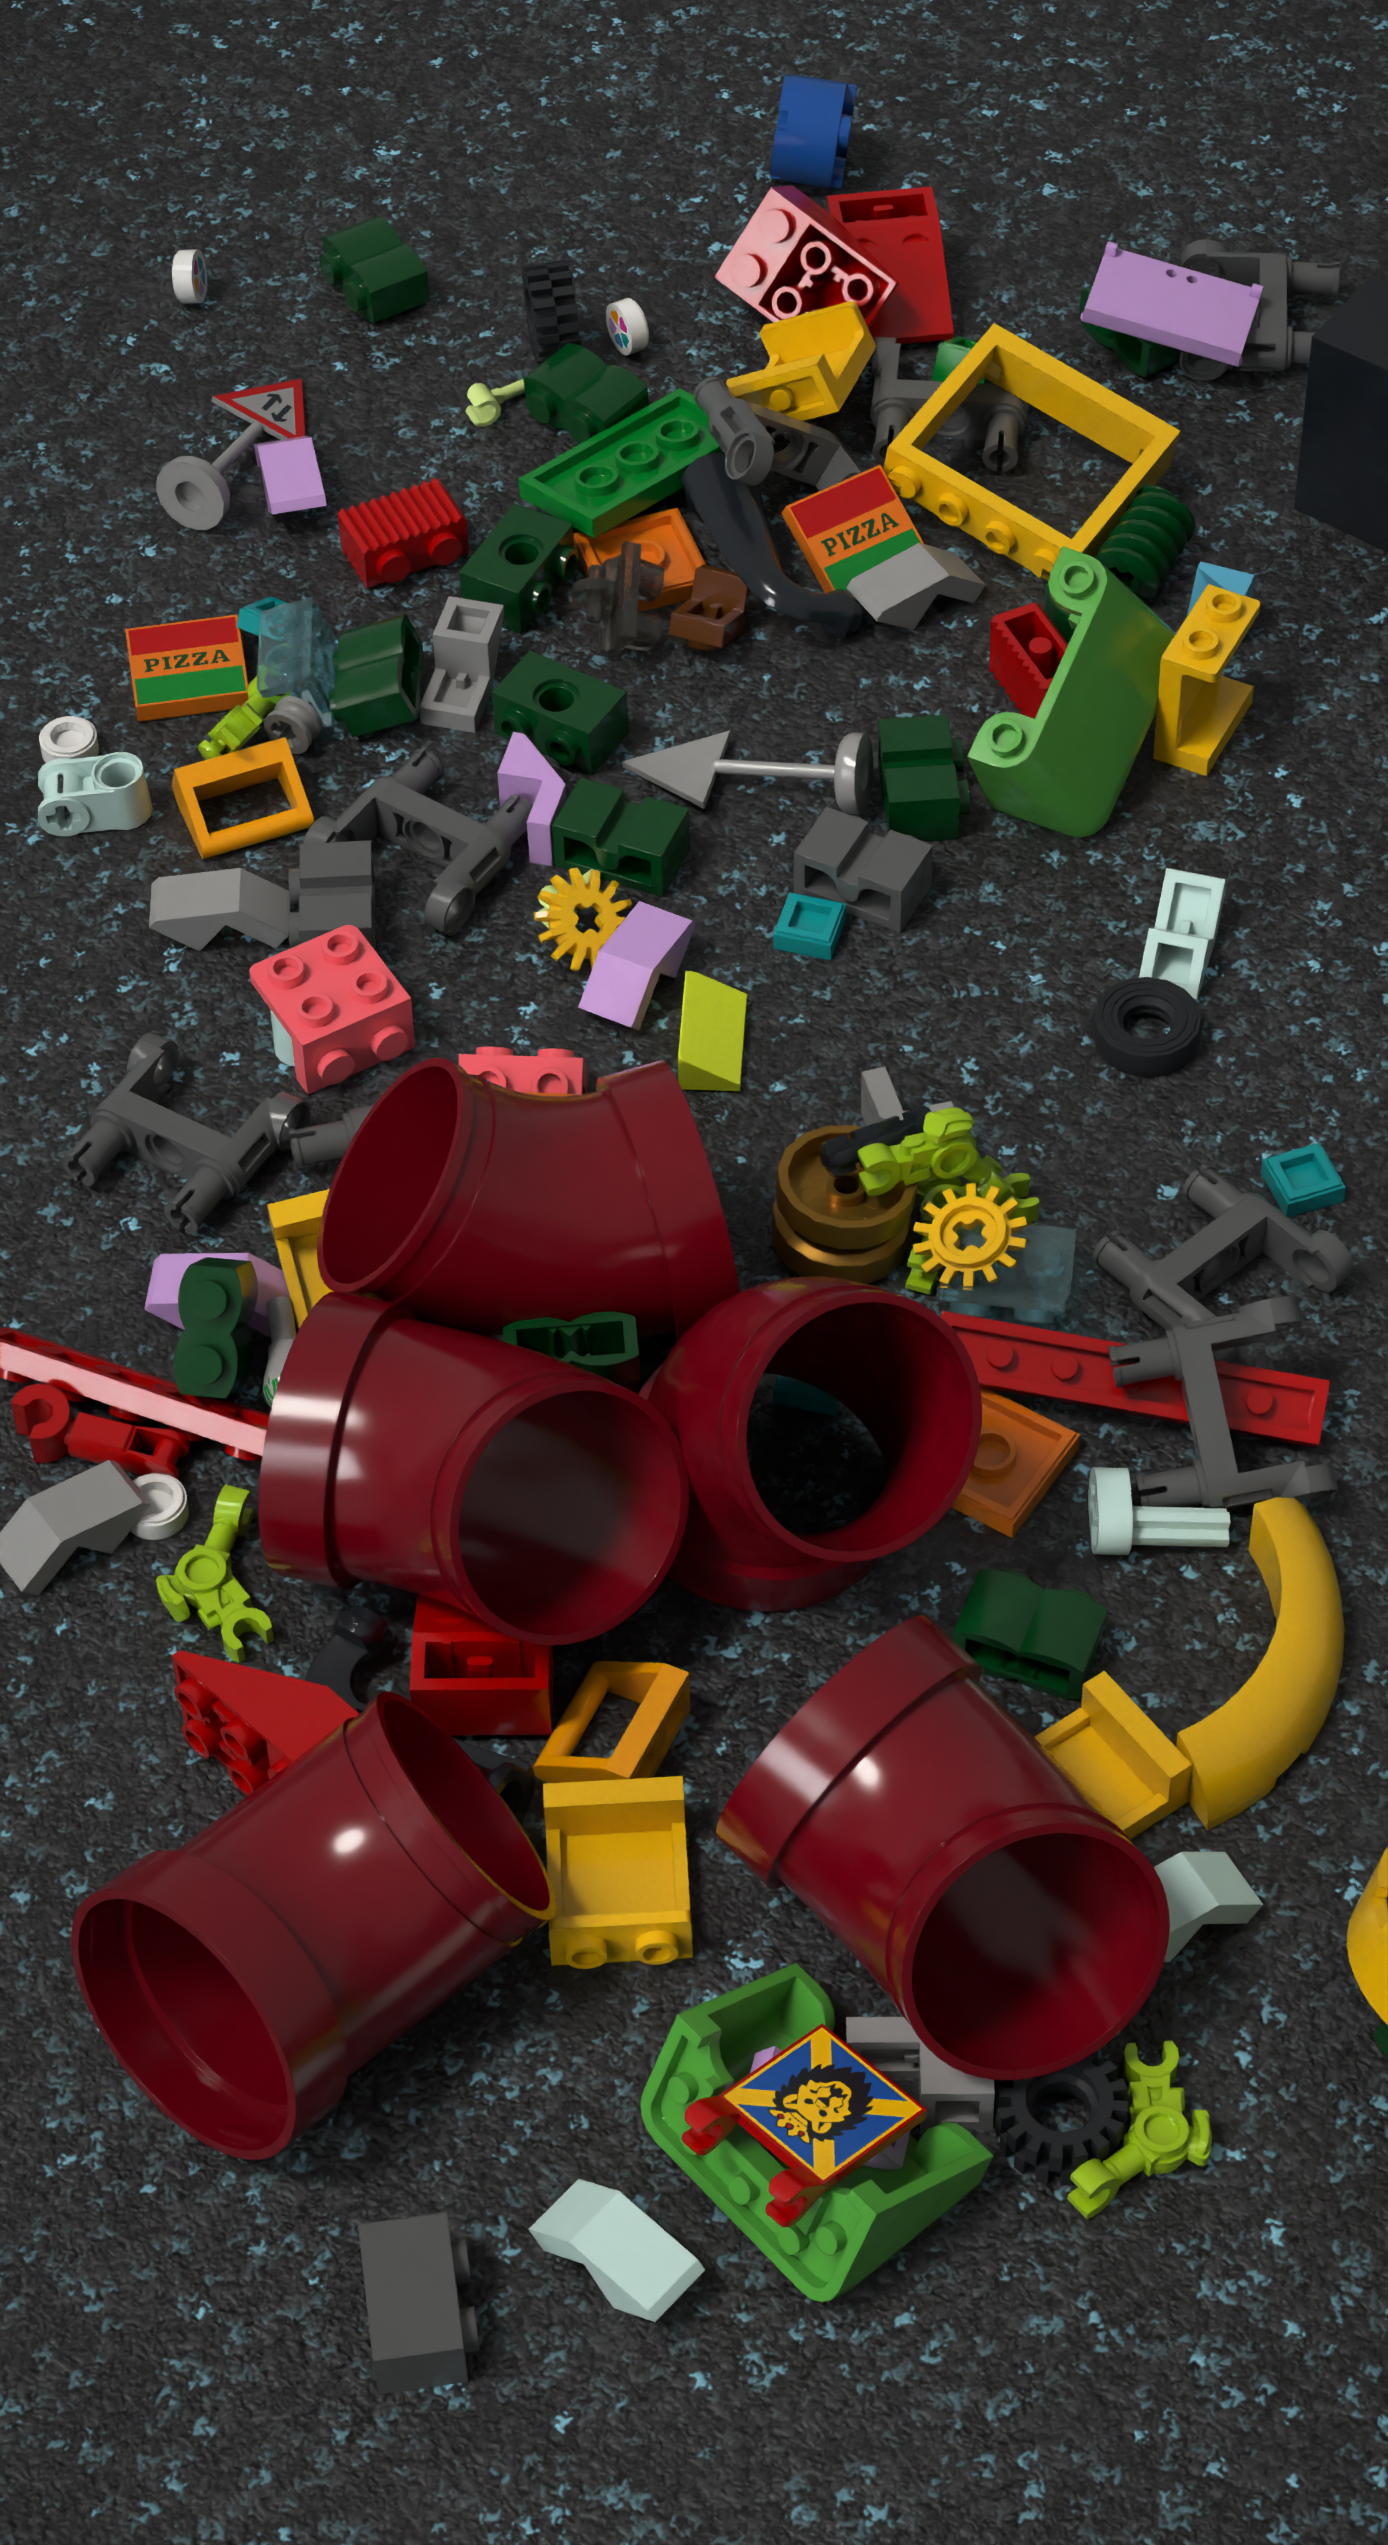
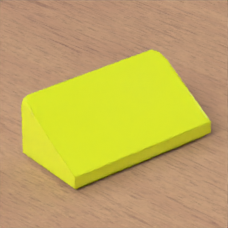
M693 971L685 972L678 1051L679 1084L681 1089L740 1091L747 994Z

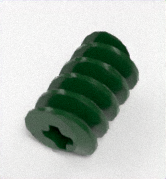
M1144 485L1137 491L1135 498L1127 506L1126 512L1121 515L1117 525L1109 533L1108 539L1101 545L1098 554L1093 558L1099 560L1138 598L1148 600L1156 594L1159 584L1165 580L1168 570L1174 566L1178 555L1185 549L1187 541L1193 537L1196 529L1194 516L1188 507L1179 501L1169 490L1158 485Z

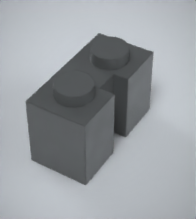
M826 807L794 852V893L846 903L848 914L901 933L932 887L933 845L893 830H889L885 838L875 835L868 821L858 816Z
M371 840L300 844L299 868L289 869L290 903L299 904V912H288L290 948L341 926L353 925L361 931L376 951V881Z
M447 2212L358 2224L372 2357L378 2394L468 2382L465 2354L480 2352L474 2306L459 2308L457 2285L471 2283L466 2238L451 2240Z

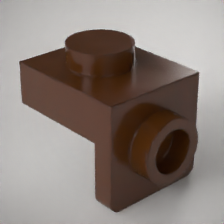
M708 565L699 566L695 570L691 599L671 613L668 634L685 638L686 644L696 649L717 650L719 647L722 648L744 631L750 589L743 583L736 572Z

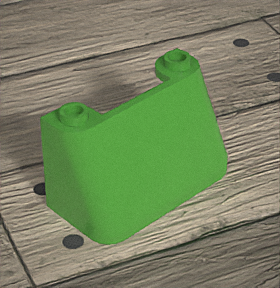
M1062 546L1051 570L1048 585L1050 595L1056 605L1070 613L1068 621L1071 628L1075 630L1035 719L1014 712L995 714L986 720L980 728L967 757L990 808L1069 836L1082 838L1093 835L1101 830L1112 813L1157 712L1161 656L1175 634L1155 612L1099 560Z
M794 1963L677 2014L643 2090L640 2105L643 2122L654 2141L803 2294L811 2300L823 2303L852 2290L974 2190L981 2182L993 2155L968 2130L959 2124L948 2121L939 2123L928 2128L921 2136L919 2142L909 2135L902 2168L888 2171L860 2166L824 2192L798 2222L786 2228L769 2217L765 2209L767 2204L775 2199L768 2191L771 2179L781 2171L791 2168L737 2123L724 2140L705 2156L698 2155L682 2141V2135L684 2131L692 2128L684 2119L686 2109L698 2099L720 2095L749 2075L756 2052L773 2046L783 2051L821 2024L825 2025L832 2032L834 2031V2008L829 1996L814 1979L797 1963Z

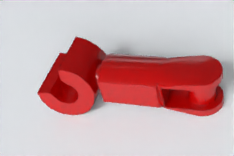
M37 1383L26 1386L17 1392L10 1402L17 1434L29 1436L34 1463L52 1462L69 1453L71 1457L98 1464L112 1460L118 1462L123 1470L138 1476L159 1473L178 1479L180 1473L176 1467L179 1457L186 1456L190 1450L191 1444L184 1435L170 1429L136 1426L85 1412H79L76 1420H72L67 1398L59 1389L51 1385ZM142 1448L145 1450L153 1451V1454L148 1455L140 1453L139 1451Z

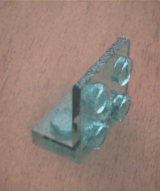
M1027 1223V1227L1011 1235V1237L1027 1239L1026 1249L1006 1250L1004 1252L1017 1261V1265L1013 1270L994 1262L991 1266L997 1276V1282L990 1284L982 1270H978L975 1272L973 1287H963L964 1272H959L958 1276L949 1285L941 1283L938 1285L936 1300L950 1302L949 1312L958 1314L988 1316L992 1306L1015 1308L1014 1319L1052 1323L1056 1312L1066 1313L1070 1305L1077 1228ZM978 1224L972 1230H967L964 1227L957 1230L956 1234L960 1239V1245L957 1249L963 1251L969 1245H974L978 1248L982 1247L985 1244L981 1235L984 1226Z

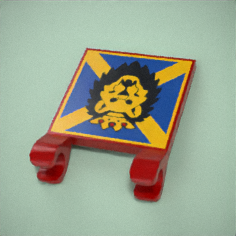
M821 2024L720 2095L701 2098L692 2103L686 2109L684 2115L686 2123L692 2128L684 2131L682 2141L698 2155L705 2156L724 2140L737 2123L791 2168L781 2171L771 2179L768 2191L775 2199L769 2202L765 2209L766 2214L782 2227L789 2228L806 2214L824 2192L924 2121L927 2109L825 2025Z

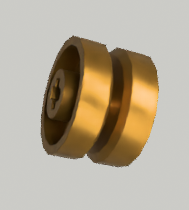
M840 1125L818 1128L802 1134L785 1148L777 1168L776 1200L773 1205L771 1218L773 1248L784 1264L802 1277H837L869 1284L885 1278L902 1262L909 1242L911 1229L910 1215L914 1208L917 1182L905 1186L903 1181H899L886 1193L868 1196L859 1179V1173L865 1171L864 1168L860 1167L859 1163L855 1164L857 1170L839 1177H832L820 1161L819 1155H821V1144L843 1134L847 1135L848 1139H851L850 1132L862 1127Z

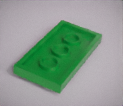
M679 388L518 478L520 498L558 519L573 523L574 528L592 538H596L601 534L609 532L613 527L639 512L649 509L653 504L679 489L684 488L681 478L686 469L697 458L710 453H723V451L712 438L708 430L709 418L696 404L694 395Z

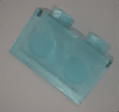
M313 597L292 603L280 604L261 612L257 689L263 698L290 692V696L303 699L311 704L319 713L323 727L337 723L329 706L328 694L330 690L334 689L336 674L333 667L332 654L338 650V640Z

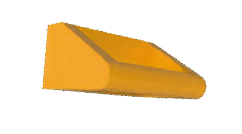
M286 737L174 769L171 787L180 812L202 859L305 830L314 823L313 814ZM278 778L292 809L208 833L198 801Z
M593 1662L532 1768L535 1776L546 1783L653 1778L691 1710L689 1672L666 1663ZM608 1691L640 1703L637 1712L610 1758L571 1756Z

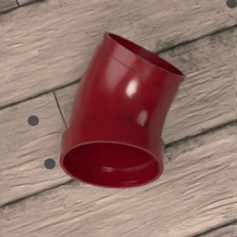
M436 1057L422 1061L402 1074L384 1092L358 1128L340 1162L329 1189L318 1233V1268L324 1284L332 1291L404 1304L413 1312L416 1321L470 1332L504 1341L503 1327L520 1320L550 1317L570 1322L591 1313L620 1312L635 1316L638 1341L666 1336L668 1341L675 1346L679 1339L710 1309L731 1296L740 1293L728 1230L707 1155L681 1086L672 1069L664 1060L599 1077L595 1092L562 1097L539 1096L507 1089L481 1076L468 1074L461 1066L445 1058Z
M794 1277L769 1281L735 1294L710 1309L679 1339L665 1362L654 1371L638 1393L639 1396L651 1403L671 1426L682 1448L688 1472L689 1507L687 1522L679 1550L666 1575L688 1591L721 1605L752 1611L793 1610L815 1605L847 1590L859 1581L876 1564L880 1557L898 1551L925 1534L943 1517L960 1494L973 1467L980 1442L982 1400L979 1381L972 1359L956 1332L945 1320L919 1302L876 1286L837 1277ZM763 1373L777 1374L808 1383L837 1398L838 1401L856 1415L873 1436L884 1459V1482L876 1501L855 1521L831 1532L799 1535L786 1530L764 1505L751 1476L746 1445L749 1410L753 1395Z
M338 1291L326 1294L314 1305L303 1321L290 1348L277 1385L269 1416L259 1483V1529L265 1559L275 1574L341 1589H351L362 1582V1580L400 1588L452 1605L481 1619L510 1637L539 1645H565L593 1638L614 1628L638 1610L663 1581L675 1559L684 1535L689 1507L688 1472L679 1441L662 1414L651 1403L635 1392L569 1362L541 1352L470 1332L416 1321L413 1312L404 1304Z
M919 1615L893 1627L858 1653L832 1676L788 1721L756 1759L732 1793L719 1818L716 1836L768 1888L779 1889L788 1886L869 1972L927 2049L941 2061L966 2074L994 2080H1020L1050 2074L1083 2060L1103 2047L1131 2021L1150 1995L1159 1977L1168 1947L1170 1916L1167 1896L1156 1870L1145 1855L1132 1843L1125 1832L1083 1786L979 1684L982 1675L981 1665L927 1615Z
M385 1691L373 1698L367 1704L366 1709L358 1716L345 1720L175 1851L159 1850L146 1854L88 1896L78 1907L74 1916L71 1930V1949L78 1983L94 2022L119 2063L144 2094L174 2123L207 2146L236 2158L261 2160L278 2154L329 2113L342 2098L347 2085V2078L519 1945L523 1936L533 1928L542 1927L554 1918L557 1905L551 1881L533 1844L513 1812L480 1768L460 1745L427 1713L401 1695Z

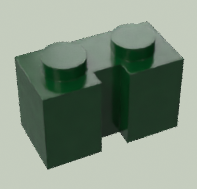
M948 715L878 719L877 762L887 833L889 830H893L904 835L913 836L924 842L959 839V815H969L970 796L968 780H957L956 773H963L964 768L963 746L961 738H951Z
M580 777L552 824L555 866L567 870L578 868L581 874H585L590 869L600 871L601 880L608 882L615 880L619 885L664 897L690 851L689 808L648 796L644 797L641 804L629 802L623 789Z

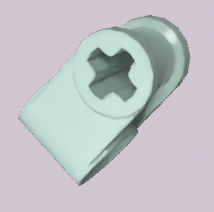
M115 752L103 756L85 758H58L42 765L38 772V786L44 794V800L38 807V823L42 829L50 834L69 837L87 832L115 829L130 830L146 823L151 817L153 807L142 762L136 755L128 752ZM59 775H63V789H61L58 783ZM65 806H67L70 812L68 820H65Z

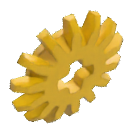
M572 868L569 870L572 885H569L559 875H555L550 881L558 893L540 891L537 898L550 905L549 911L534 912V921L548 922L550 930L539 934L538 937L541 943L554 939L558 944L551 957L558 962L567 952L573 956L570 970L579 972L584 959H589L592 970L599 950L626 918L620 917L619 912L631 908L633 904L630 899L621 900L616 903L612 901L611 898L619 887L617 881H611L606 889L602 891L600 890V871L591 870L589 882L585 884L579 869ZM575 906L582 911L591 906L598 912L595 918V923L600 928L598 933L591 928L582 933L576 928L575 925L578 923L579 917L573 911Z
M976 1183L966 1184V1196L956 1199L951 1188L943 1191L942 1193L947 1204L941 1209L928 1202L923 1209L933 1218L932 1223L915 1222L913 1229L914 1232L928 1237V1241L913 1245L915 1255H933L931 1259L921 1265L924 1272L929 1274L945 1266L946 1269L939 1280L945 1286H948L958 1276L959 1272H964L963 1287L965 1289H972L975 1272L978 1270H982L990 1284L997 1282V1276L991 1266L994 1262L1013 1270L1017 1265V1261L1004 1252L1006 1250L1026 1249L1027 1239L1011 1237L1012 1234L1027 1227L1025 1216L1011 1220L1008 1219L1017 1208V1201L1012 1197L1003 1205L998 1206L996 1202L1000 1192L999 1188L991 1186L986 1197L982 1198L977 1197ZM978 1224L984 1226L981 1235L985 1244L982 1247L978 1248L974 1245H969L963 1251L957 1249L960 1245V1239L956 1234L957 1230L961 1227L972 1230Z

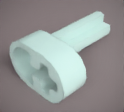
M1092 1467L1089 1479L1088 1510L1093 1554L1129 1555L1131 1545L1228 1547L1230 1514L1226 1508L1132 1506L1128 1468Z

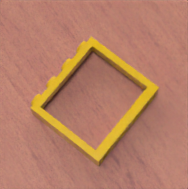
M993 323L888 446L883 470L894 490L900 493L899 496L914 501L936 514L946 524L958 527L985 543L992 551L1007 556L1032 571L1038 578L1041 579L1042 577L1049 581L1051 570L1062 546L1092 557L1098 554L1101 545L1108 539L1109 533L1117 525L1121 515L1126 512L1127 506L1135 498L1137 491L1144 485H1155L1171 466L1181 431ZM983 377L1133 464L1072 539L921 451Z

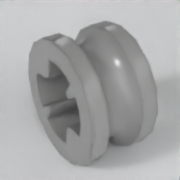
M295 696L281 698L276 704L274 711L270 712L264 721V731L268 738L273 741L286 737L292 754L306 752L312 740L320 734L323 728L322 719L314 707Z

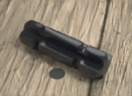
M920 1106L902 1113L903 1120H900L899 1116L895 1115L850 1132L851 1139H848L847 1135L843 1134L821 1144V1155H819L822 1166L826 1168L828 1174L832 1177H839L857 1170L856 1163H859L860 1167L864 1168L858 1157V1150L873 1143H883L887 1146L898 1145L905 1139V1136L924 1132L925 1116L931 1110L929 1107Z

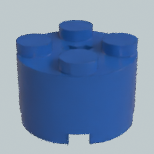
M785 74L778 110L777 128L774 136L770 178L827 188H842L846 158L837 156L847 157L851 134V116H853L857 91L856 84Z

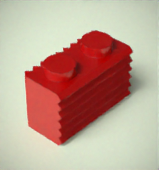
M435 477L430 483L423 481L420 486L413 484L410 489L403 487L400 493L393 491L389 497L383 494L379 500L372 498L369 503L362 501L359 507L352 505L349 510L342 508L338 513L343 554H346L347 560L351 562L352 568H355L356 574L359 575L361 582H364L366 589L384 582L395 583L401 581L410 573L436 564H451L458 557L469 553L467 519L440 479Z
M1035 602L993 616L990 626L989 672L994 673V679L999 680V686L1005 687L1004 693L1010 695V701L1015 702V708L1020 709V714L1034 719L1068 646L1067 641L1041 606Z

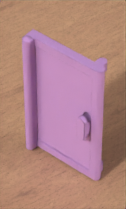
M1107 242L1085 309L1080 316L1081 321L1239 367L1242 364V352L1256 313L1263 286L1253 283L1252 287L1125 251L1117 248V243Z

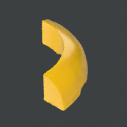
M1275 1497L1255 1503L1253 1507L1248 1551L1257 1564L1269 1591L1277 1625L1267 1653L1253 1675L1222 1707L1203 1720L1177 1733L1176 1748L1192 1764L1188 1802L1206 1830L1240 1814L1274 1788L1277 1778L1291 1766L1300 1753L1305 1754L1309 1750L1326 1720L1336 1694L1343 1662L1345 1633L1340 1589L1333 1561L1322 1534L1305 1505L1295 1498Z

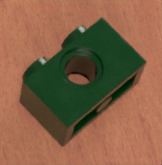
M514 503L459 572L461 598L504 605L502 628L522 634L536 615L541 616L546 611L553 593L563 581H568L576 570L579 553L574 548L573 523Z
M529 651L492 691L495 734L510 741L513 732L523 733L541 754L553 758L560 764L569 765L590 775L597 770L629 733L627 691L533 651Z

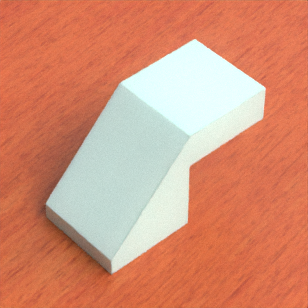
M1166 868L1155 927L1148 930L1139 978L1151 977L1168 980L1184 988L1194 999H1198L1216 940L1228 879Z
M1180 1852L1154 1867L1167 1896L1170 1916L1169 1941L1164 1962H1171L1203 1924H1247L1263 1906V1903L1226 1852Z
M578 2179L529 2228L543 2251L584 2264L613 2308L656 2322L705 2271L693 2254L620 2191Z

